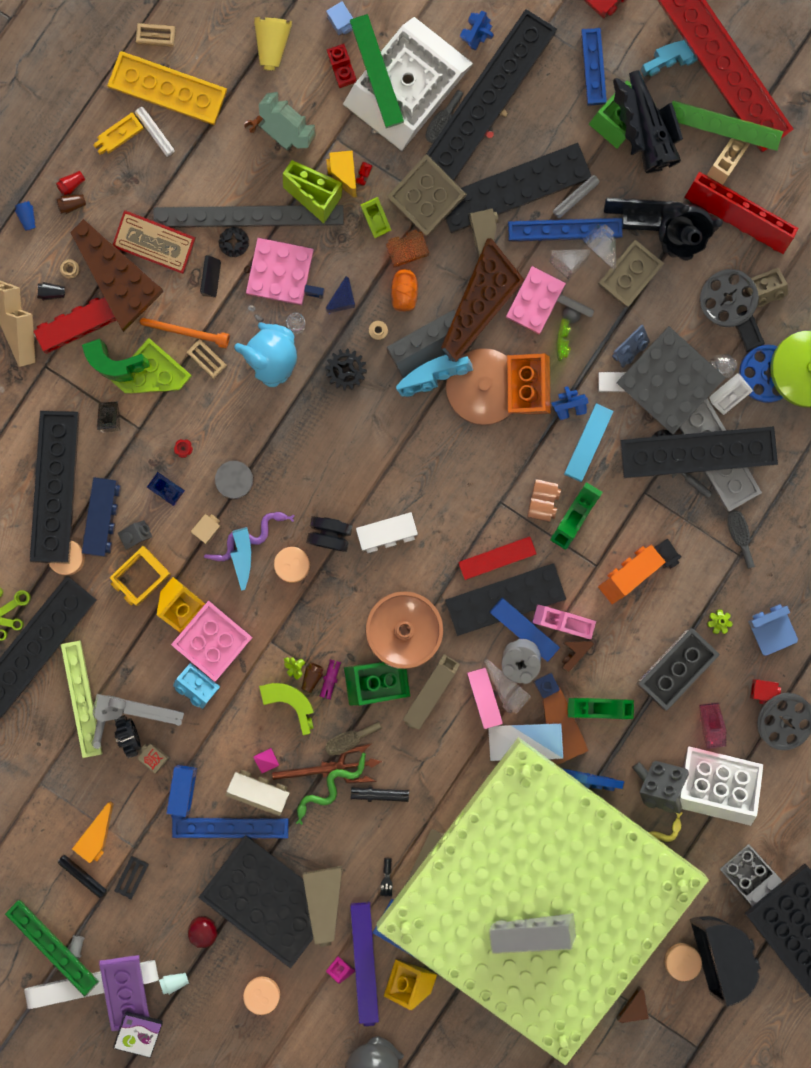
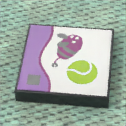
M125 1011L113 1044V1049L151 1058L163 1021Z

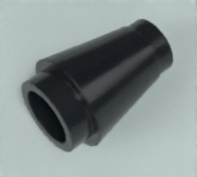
M43 282V284L38 283L37 299L44 301L65 298V287Z

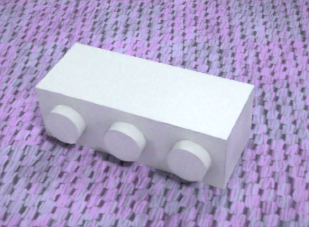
M411 512L356 528L362 551H367V553L378 551L377 547L385 545V548L397 545L396 542L403 540L404 543L415 540L414 536L418 535Z

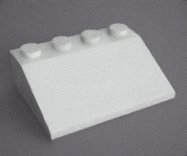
M688 746L683 768L688 769L689 775L679 796L682 809L751 826L757 817L763 764Z

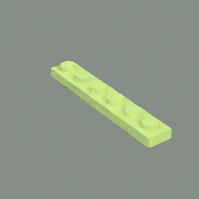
M81 641L61 644L82 758L103 754L102 747L95 749L91 744L97 722L93 716L94 706Z

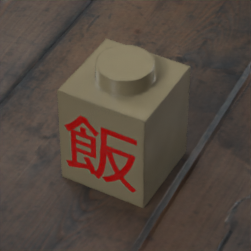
M151 743L149 745L145 744L139 750L140 756L137 759L152 772L157 773L170 757Z

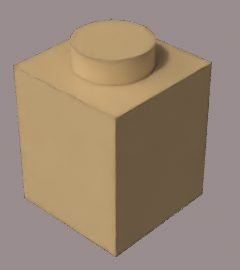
M205 514L191 532L208 545L222 527L219 525L220 520L214 515L208 516Z

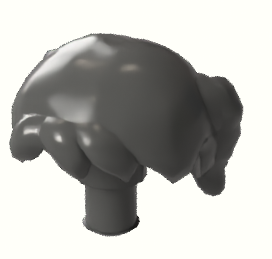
M376 1036L372 1037L366 1044L356 1048L350 1054L345 1068H399L398 1060H402L404 1055L392 1043Z

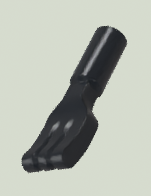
M384 858L383 873L385 877L381 881L380 896H392L393 882L390 879L392 858Z

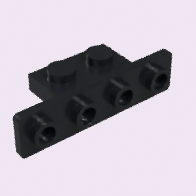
M606 198L604 213L622 214V229L659 231L661 216L663 217V207L673 201Z

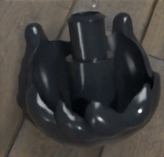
M680 202L666 204L663 207V219L658 233L662 250L672 258L679 257L685 261L690 260L694 257L693 254H697L706 248L708 240L722 226L723 221L712 218L706 210L695 205Z

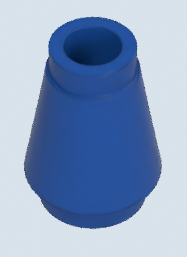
M30 201L15 205V213L25 231L36 228L33 205L30 204Z

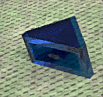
M345 276L325 309L328 313L355 308L350 280L347 276Z
M159 472L155 474L147 486L148 489L173 506L185 491Z

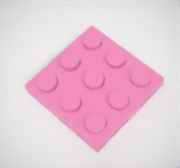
M257 238L246 294L302 305L314 249Z
M207 601L171 645L216 682L253 637L214 604Z

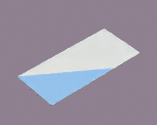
M561 724L508 725L489 728L490 761H500L518 737L548 759H563Z

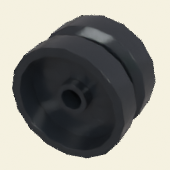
M312 516L310 527L321 531V533H308L306 543L347 552L349 542L339 538L338 535L350 536L353 525L332 518Z

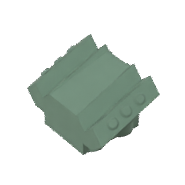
M278 92L267 93L259 103V114L263 118L258 124L261 129L287 151L292 145L297 149L309 147L316 136L315 125H306L305 116H301L288 105V101H279Z

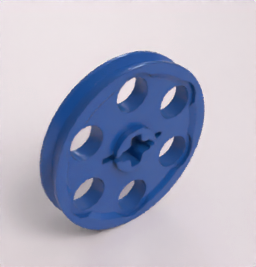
M762 345L753 349L744 357L740 365L739 374L752 390L756 384L762 386L763 393L761 395L755 394L754 391L749 394L751 398L760 402L771 403L783 399L781 395L776 396L773 394L772 388L774 384L772 377L770 376L768 380L767 375H764L767 369L771 373V359L777 348L775 345ZM756 352L763 353L764 360L762 362L755 360ZM748 367L754 370L752 378L746 377L744 373Z

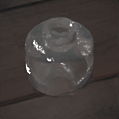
M729 354L713 356L709 361L713 367L726 377L725 379L731 378L737 369L736 360Z

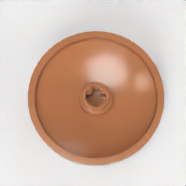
M476 349L465 353L460 358L468 356L473 370L465 375L450 376L446 381V394L452 409L462 419L477 425H491L504 420L511 414L508 413L507 356L492 349Z
M396 592L385 596L372 608L366 623V638L373 654L384 664L398 669L415 668L429 661L437 652L443 637V623L438 610L428 599L413 592Z

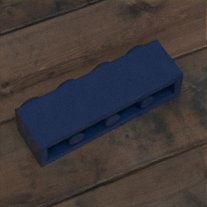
M93 477L82 547L83 554L107 557L108 553L111 554L112 542H110L111 534L114 535L115 531L113 517L118 512L116 498L121 493V486L116 480Z

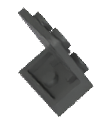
M654 761L640 790L643 804L650 808L663 809L668 813L675 812L680 814L682 805L679 796L688 778V769Z

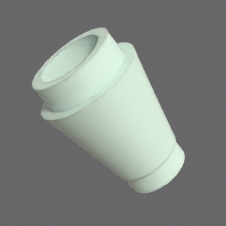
M186 973L163 976L159 980L163 995L167 993L170 995L189 984Z

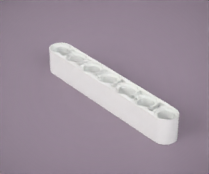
M155 960L140 963L144 984L159 980ZM101 971L92 973L99 980V983L87 996H83L68 979L25 988L24 993L28 1009L104 993Z

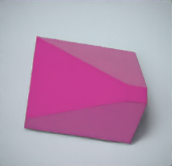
M272 748L253 756L261 773L279 766Z
M337 956L326 972L340 984L352 975L355 969Z

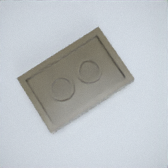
M634 240L598 285L628 308L664 263L638 241Z

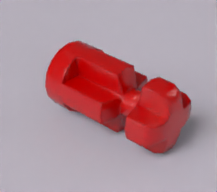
M362 162L359 170L360 178L355 180L357 184L361 186L366 184L364 178H368L373 167L371 164Z

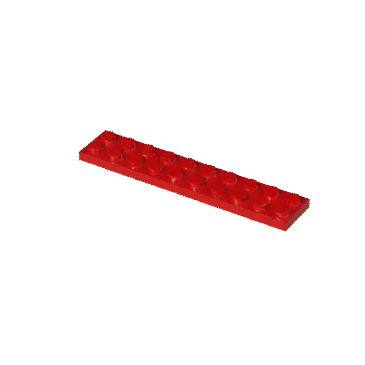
M657 0L738 119L783 131L781 138L794 130L706 0ZM757 145L761 152H764L766 149H768Z

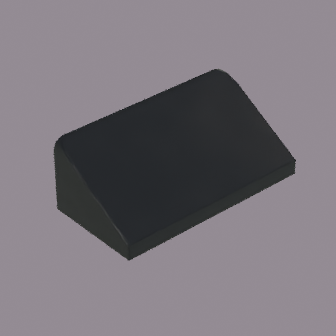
M206 255L204 260L200 293L202 296L215 298L217 296L221 260Z

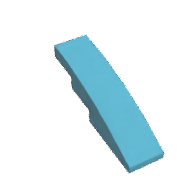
M597 403L595 404L564 475L582 482L613 414L612 410Z

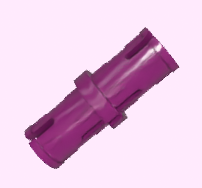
M330 659L326 676H323L324 683L319 696L324 698L328 690L326 699L331 700L334 685L338 682L336 678L341 662L336 661L333 669L335 660Z

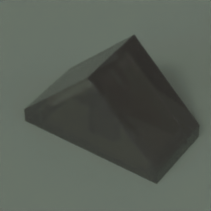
M118 401L99 403L97 430L101 433L121 431Z

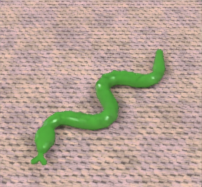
M362 753L356 772L352 773L343 769H336L329 773L327 787L330 794L327 798L307 795L302 799L297 808L299 820L296 821V824H303L301 819L306 814V804L308 802L328 805L336 799L337 790L334 783L336 777L355 779L362 774L365 765V753Z

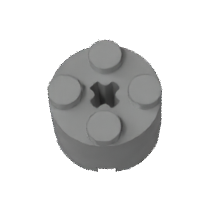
M518 639L517 641L510 642L503 651V674L513 682L524 684L530 683L538 675L541 666V654L536 644L527 639Z

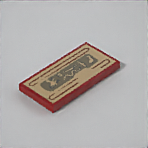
M125 210L113 246L183 274L196 237Z

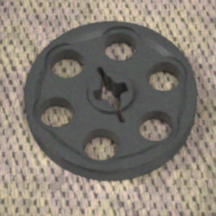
M735 269L722 270L712 275L704 284L700 295V303L704 314L713 323L722 327H735L746 322L754 314L759 299L758 290L753 280L744 272ZM733 275H738L740 278L739 282L735 285L730 284V278ZM720 281V289L712 290V283ZM745 288H752L753 293L750 297L743 296ZM726 295H732L733 300L726 302ZM710 299L716 301V305L712 309L706 307V303ZM746 306L747 313L739 316L737 313L739 307ZM722 312L729 313V318L726 321H720L719 315Z
M782 693L774 696L765 703L758 716L757 728L761 738L769 746L777 750H791L800 746L811 734V705L804 698L794 693ZM784 700L786 703L784 708L777 709L778 703ZM798 703H803V708L800 711H795V706ZM768 715H772V721L769 724H765V718ZM779 716L788 720L793 727H790L788 724H785ZM806 719L808 721L807 725L804 728H800V722ZM777 732V738L772 741L769 740L770 734ZM790 734H794V740L788 743L787 737Z

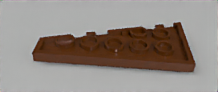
M83 219L70 233L119 326L124 332L164 291Z
M492 238L486 240L441 347L453 362H457L524 281V278Z

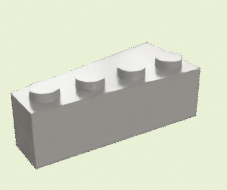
M574 913L510 922L497 921L492 924L489 930L492 953L571 949L576 938Z

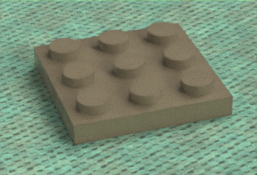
M427 154L388 195L389 199L426 236H429L467 196Z

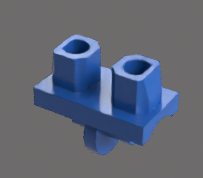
M481 11L480 14L471 13L468 22L473 26L472 29L464 28L460 34L461 39L468 43L473 50L477 49L480 42L484 43L486 38L492 39L494 36L490 31L492 28L491 20L484 11Z
M568 386L564 387L565 393L558 394L559 401L551 402L552 408L560 420L569 418L568 409L572 407L575 408L576 415L586 414V404L589 403L585 394L578 395L577 390L570 391Z

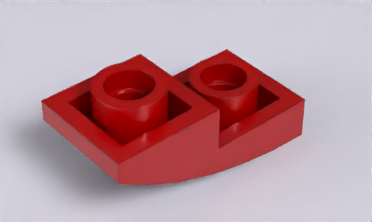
M341 44L326 49L339 88L356 83L357 79L345 45Z

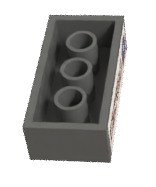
M688 628L636 684L663 710L667 711L720 654L693 628Z

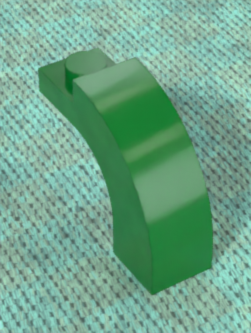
M101 339L82 345L89 364L102 376L112 381L126 382L134 380L133 372L139 373L145 368L150 367L148 359L143 354L121 361L111 360L107 345Z
M586 482L562 518L550 541L566 550L603 492Z
M568 698V717L634 719V700Z

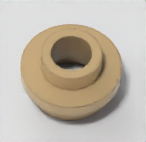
M65 260L60 266V272L65 278L72 279L79 274V265L74 260ZM72 266L73 271L67 272V268Z
M375 321L370 325L369 334L373 339L382 340L387 336L388 328L384 322ZM380 327L382 332L376 333L375 328Z

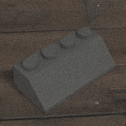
M454 310L387 346V351L402 378H405L410 372L426 362L447 355L441 347L456 314Z

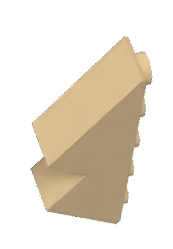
M0 280L1 328L18 366L36 363L33 315L21 310L20 288Z

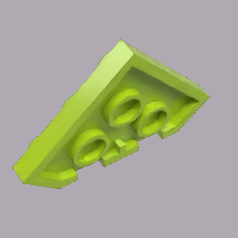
M148 338L133 356L143 354L148 359L150 367L145 368L139 373L133 372L134 380L112 382L125 394L180 391L192 375Z

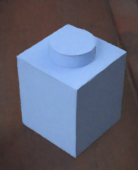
M343 1L326 10L327 18L338 36L352 31L350 19H353Z

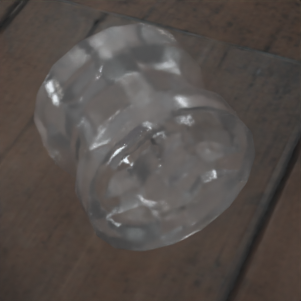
M291 313L287 317V327L294 334L301 333L305 329L306 322L302 314Z

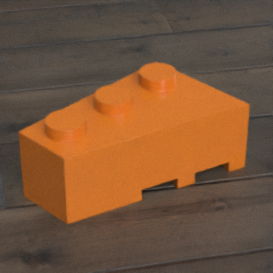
M649 545L647 548L644 546L640 547L634 552L636 556L633 559L628 557L621 563L623 567L619 570L615 568L607 575L609 578L598 586L611 604L625 597L666 563L652 545Z

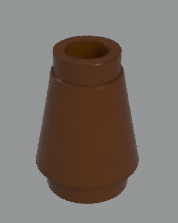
M83 194L60 196L61 198L56 199L60 214H68L86 205Z
M309 663V666H306L301 689L312 693L324 674V668L315 663Z

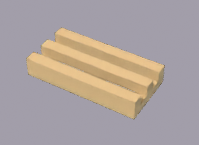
M137 23L136 43L174 47L176 28L175 26ZM141 29H144V30H156V31H169V32H171V33H170V34H161V33L141 32ZM140 37L164 38L170 40L145 39Z
M200 339L186 352L213 379L227 367ZM199 345L221 365L219 368L198 348ZM194 350L216 370L214 373L192 353Z

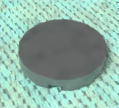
M228 461L217 470L215 485L223 496L230 499H239L251 490L253 475L250 468L244 463Z

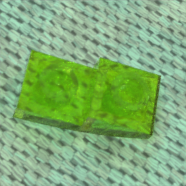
M564 318L561 321L556 340L558 361H562L563 357L567 358L571 347H568L570 341L563 339V336L568 337L571 329L568 326L570 321Z

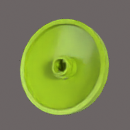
M811 331L797 332L785 338L775 349L770 365L772 381L779 394L788 402L806 408H811Z

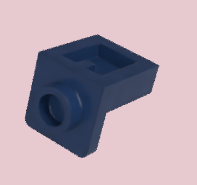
M552 673L533 681L542 698H546L560 690Z

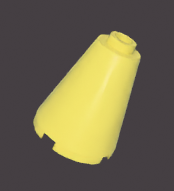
M255 17L254 25L260 65L264 66V70L275 71V67L280 65L292 27V21L286 22L284 19L265 17V20H261L260 17Z

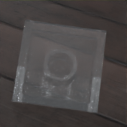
M590 249L552 250L549 262L569 280L588 260Z

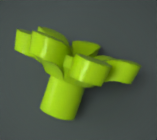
M718 609L716 614L710 613L709 618L712 621L707 622V626L709 628L714 627V634H718L720 631L722 634H726L728 632L727 627H732V622L728 620L731 615L729 613L723 614V611Z
M293 657L284 658V666L289 669L287 674L290 677L293 675L298 680L302 676L301 668L305 665L304 660L299 659L295 661Z

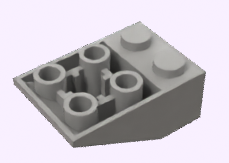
M749 844L720 868L722 873L751 907L782 882Z

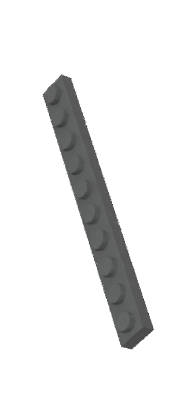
M303 205L153 207L154 221L170 228L344 225L343 205H336L325 223L321 222Z

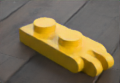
M132 112L97 137L98 141L93 146L95 149L101 145L103 146L97 151L100 155L106 151L111 153L144 130V128Z

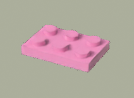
M532 266L506 318L540 335L566 283Z

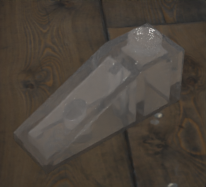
M485 659V666L500 701L504 703L502 708L509 714L512 712L517 714L531 696L515 682L508 679L493 663Z

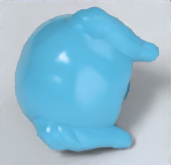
M260 322L258 328L261 331L251 338L247 345L237 343L234 348L235 351L242 354L246 362L255 370V378L262 381L268 387H276L280 383H284L291 376L296 365L295 336L290 329L284 326Z

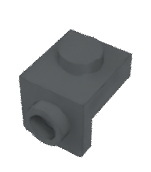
M144 520L133 523L118 532L125 550L131 549L142 541L152 538L150 528Z

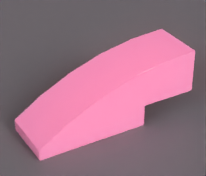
M537 605L533 619L534 624L590 640L592 639L596 624L594 620L542 605Z
M486 668L467 673L483 728L487 729L503 724Z

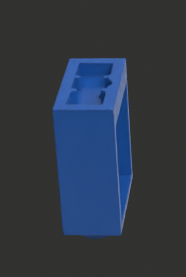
M183 765L174 767L166 813L171 814V818L183 819L190 814L197 768Z

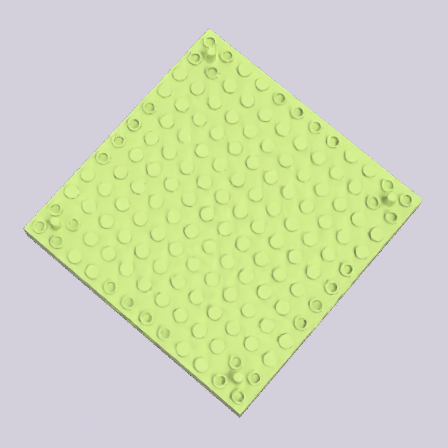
M518 737L379 919L377 930L561 1063L567 1065L709 880L703 872ZM574 913L576 938L571 949L492 953L489 930L492 924L497 921L510 922Z

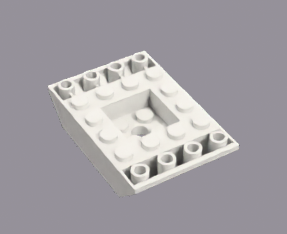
M415 17L402 25L381 51L404 123L385 128L366 70L353 85L343 103L345 107L401 151L404 150L473 65L471 61ZM411 75L414 80L412 83L406 84L403 82V77Z

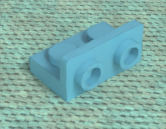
M189 663L173 684L179 694L185 695L194 706L202 709L220 688L218 684L191 663Z

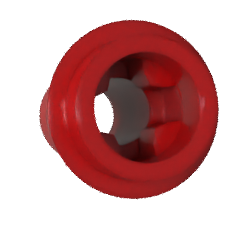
M80 171L60 178L56 186L63 196L70 195L85 181V177Z

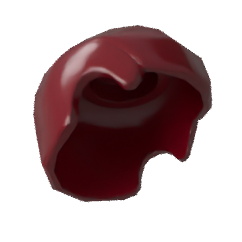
M199 916L191 921L188 927V938L191 944L197 948H208L214 944L217 938V930L212 919L206 916Z

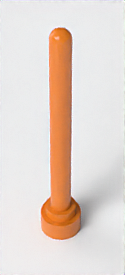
M140 319V324L143 326L212 341L221 348L227 349L230 334L222 332L215 335L151 319Z

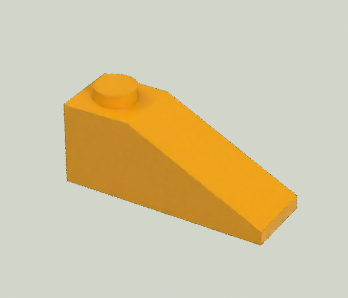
M111 801L106 804L72 848L89 863H92L94 860L97 862L104 854L102 849L106 844L114 805Z

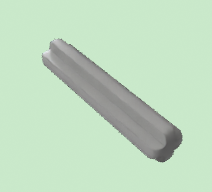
M592 175L553 210L554 215L557 218H561L599 184V179Z

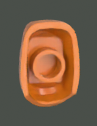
M402 269L397 271L392 279L391 301L396 311L409 312L415 308L417 303L418 282L411 270Z

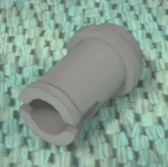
M73 935L69 951L79 960L82 956L80 952L85 938Z

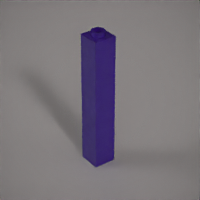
M370 902L351 903L359 1024L364 1023V1026H374L376 1022H379Z

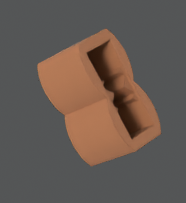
M535 480L527 515L528 518L550 522L551 518L555 519L557 508L554 507V502L559 500L561 489H558V484Z

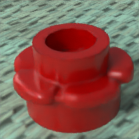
M180 439L175 443L174 452L179 457L186 458L187 455L192 453L193 448L189 440Z

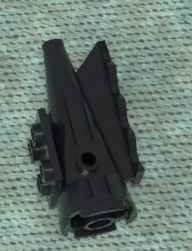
M640 70L629 73L631 87L619 78H615L613 80L615 89L614 101L620 105L621 112L619 118L626 125L625 137L631 142V155L641 152L643 168L646 173L659 172L664 167L668 166L671 168L679 164L681 159L675 144L683 140L673 104L669 103L660 110L656 107Z

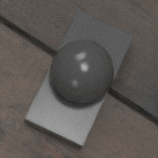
M562 294L557 300L567 306L562 313L563 319L567 323L574 324L578 322L581 318V313L592 317L594 313L593 309Z

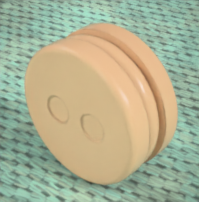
M71 541L70 564L49 563V566L53 571L61 575L76 574L85 563V554L82 553V547L78 543Z
M287 547L276 555L274 569L282 580L296 583L307 576L310 570V561L303 550L297 547Z
M678 943L667 950L664 964L666 970L674 979L689 981L699 974L702 960L700 954L693 946L686 943Z
M265 976L252 979L247 984L243 994L245 1006L249 1011L257 1015H265L272 1012L280 999V990L277 983Z

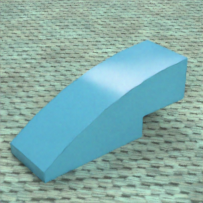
M247 527L232 531L237 550L230 551L241 591L246 588L251 567V545Z

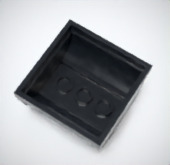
M700 916L691 918L690 923L697 949L701 956L710 995L727 1007L743 1001L755 989L759 980L758 970H761L758 959H754L753 951L755 950L753 940L749 939L748 935L742 930L729 925L717 917Z

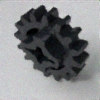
M340 349L339 355L333 353L334 359L327 360L330 366H325V369L330 372L326 376L332 377L330 383L336 382L337 389L343 386V390L346 391L347 386H350L351 390H353L354 384L360 386L359 380H365L362 373H367V370L362 367L366 365V362H360L363 357L362 355L356 357L357 352L355 350L351 354L349 349H346V353H343ZM348 357L345 361H338L341 358ZM355 361L359 366V372L353 367ZM347 366H349V369L352 372H346L344 374L343 369L341 367L346 368ZM333 368L339 371L338 378L335 377ZM348 378H354L352 381L345 382Z

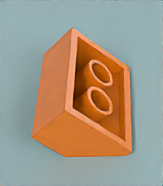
M545 353L507 355L508 413L551 414L550 357Z

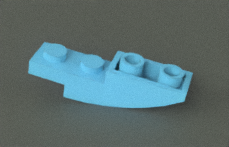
M685 40L656 49L654 53L655 59L644 64L641 72L644 77L647 75L653 76L660 72V68L664 66L668 68L676 64V60H678L680 66L684 64L688 66L696 62L697 58Z
M447 355L428 361L410 372L400 381L396 389L401 396L405 397L412 396L421 391L428 392L438 387L437 380H446L454 375H465L473 370V366L468 356L453 362Z

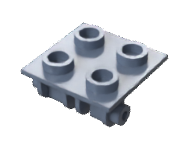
M641 325L614 351L612 357L616 361L619 360L622 368L630 364L640 351L647 348L650 341L644 325Z

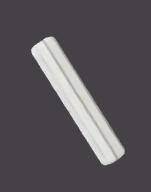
M144 107L138 108L135 114L166 156L173 154V147Z

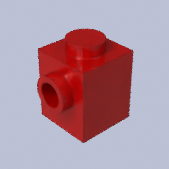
M753 679L750 698L758 699L759 704H765L774 696L781 694V687H778L779 683Z

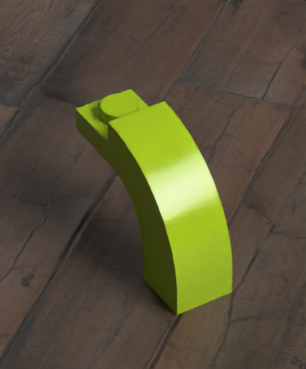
M283 683L259 686L264 705L274 702L290 704L298 714L302 734H311V729H314L312 718H308L307 714L314 713L309 699L300 690Z

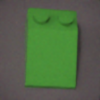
M626 80L625 84L631 87V83ZM614 94L597 112L589 125L618 149L626 140V125L619 118L621 109L620 105L614 101Z

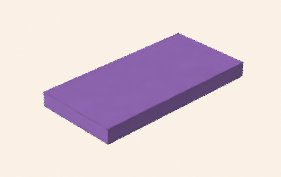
M139 955L101 960L99 966L111 1031L119 1030L125 1011L149 1017Z

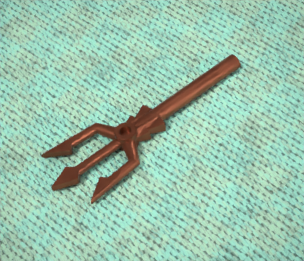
M371 744L354 747L342 753L338 762L330 761V763L322 761L321 766L272 772L273 780L323 774V777H326L336 769L356 768L359 762L344 764L346 754L357 751L363 753ZM370 758L369 761H365L364 766L372 768L382 761ZM366 775L363 778H343L346 783L377 782Z

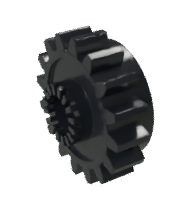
M123 715L115 719L117 729L114 733L119 748L123 747L126 757L131 758L137 756L138 750H141V742L132 718L127 719Z

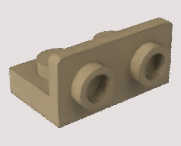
M779 268L751 278L758 290L759 299L757 307L765 306L769 302L780 300L788 295V284ZM745 288L750 297L753 293L752 288Z

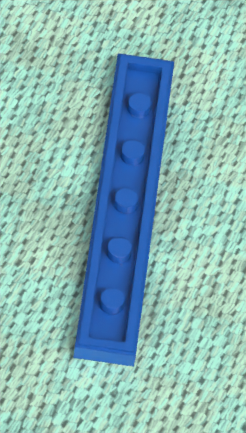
M622 218L508 221L509 241L610 239L612 237H623Z
M172 818V838H244L245 835L249 838H288L289 818Z

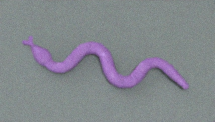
M281 512L266 514L261 521L260 536L253 537L249 534L250 544L259 545L265 542L268 537V521L270 519H275L276 521L290 519L293 522L292 518L294 515L288 517ZM233 533L228 535L227 553L225 555L205 554L204 558L218 562L229 560L231 558L230 551L235 549Z

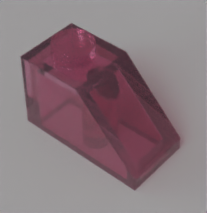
M719 703L699 705L703 736L707 749L726 746L727 730Z

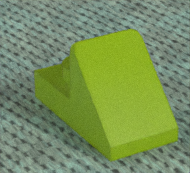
M378 197L360 205L362 214L374 238L391 231Z

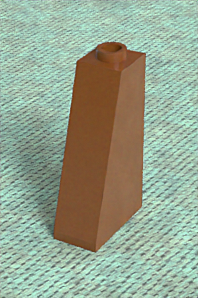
M561 688L558 692L542 698L545 724H561L563 759H550V761L558 765L589 751L575 719L568 717V704Z

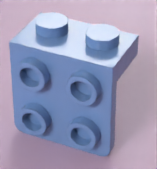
M776 605L770 608L771 612L766 614L763 612L757 613L752 616V620L748 621L761 653L765 656L793 645L798 641L787 615L790 613L788 606Z

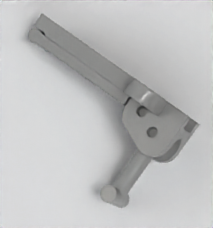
M97 694L93 716L98 721L91 744L95 749H99L101 747L105 721L118 719L122 713L172 723L177 726L182 724L181 720H183L184 713L124 700L119 697Z

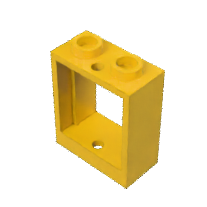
M142 546L109 578L112 580L110 584L118 592L121 590L126 595L124 599L131 606L133 604L139 606L171 573L145 546ZM143 557L160 574V577L137 598L119 578Z

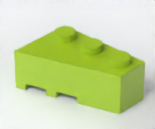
M291 160L283 172V188L321 222L325 223L342 197V182Z

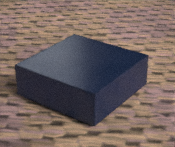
M305 285L304 293L306 296L322 299L324 298L325 290L324 288Z

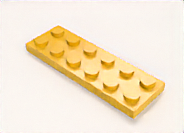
M122 51L119 52L107 85L110 89L214 126L227 93V88Z

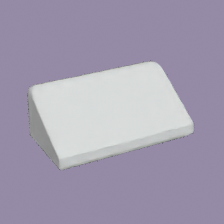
M737 373L714 392L709 399L725 415L753 390L742 376Z

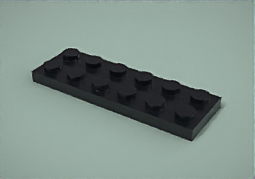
M553 563L446 599L445 602L456 634L459 636L500 622L490 611L501 598H504L521 614L536 610L537 605L548 606L566 600V596Z

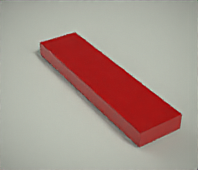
M529 536L458 562L464 580L534 556L537 553Z

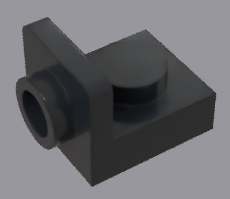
M669 539L654 547L666 562L662 565L663 568L669 567L671 569L680 563L678 559L682 557L676 552Z

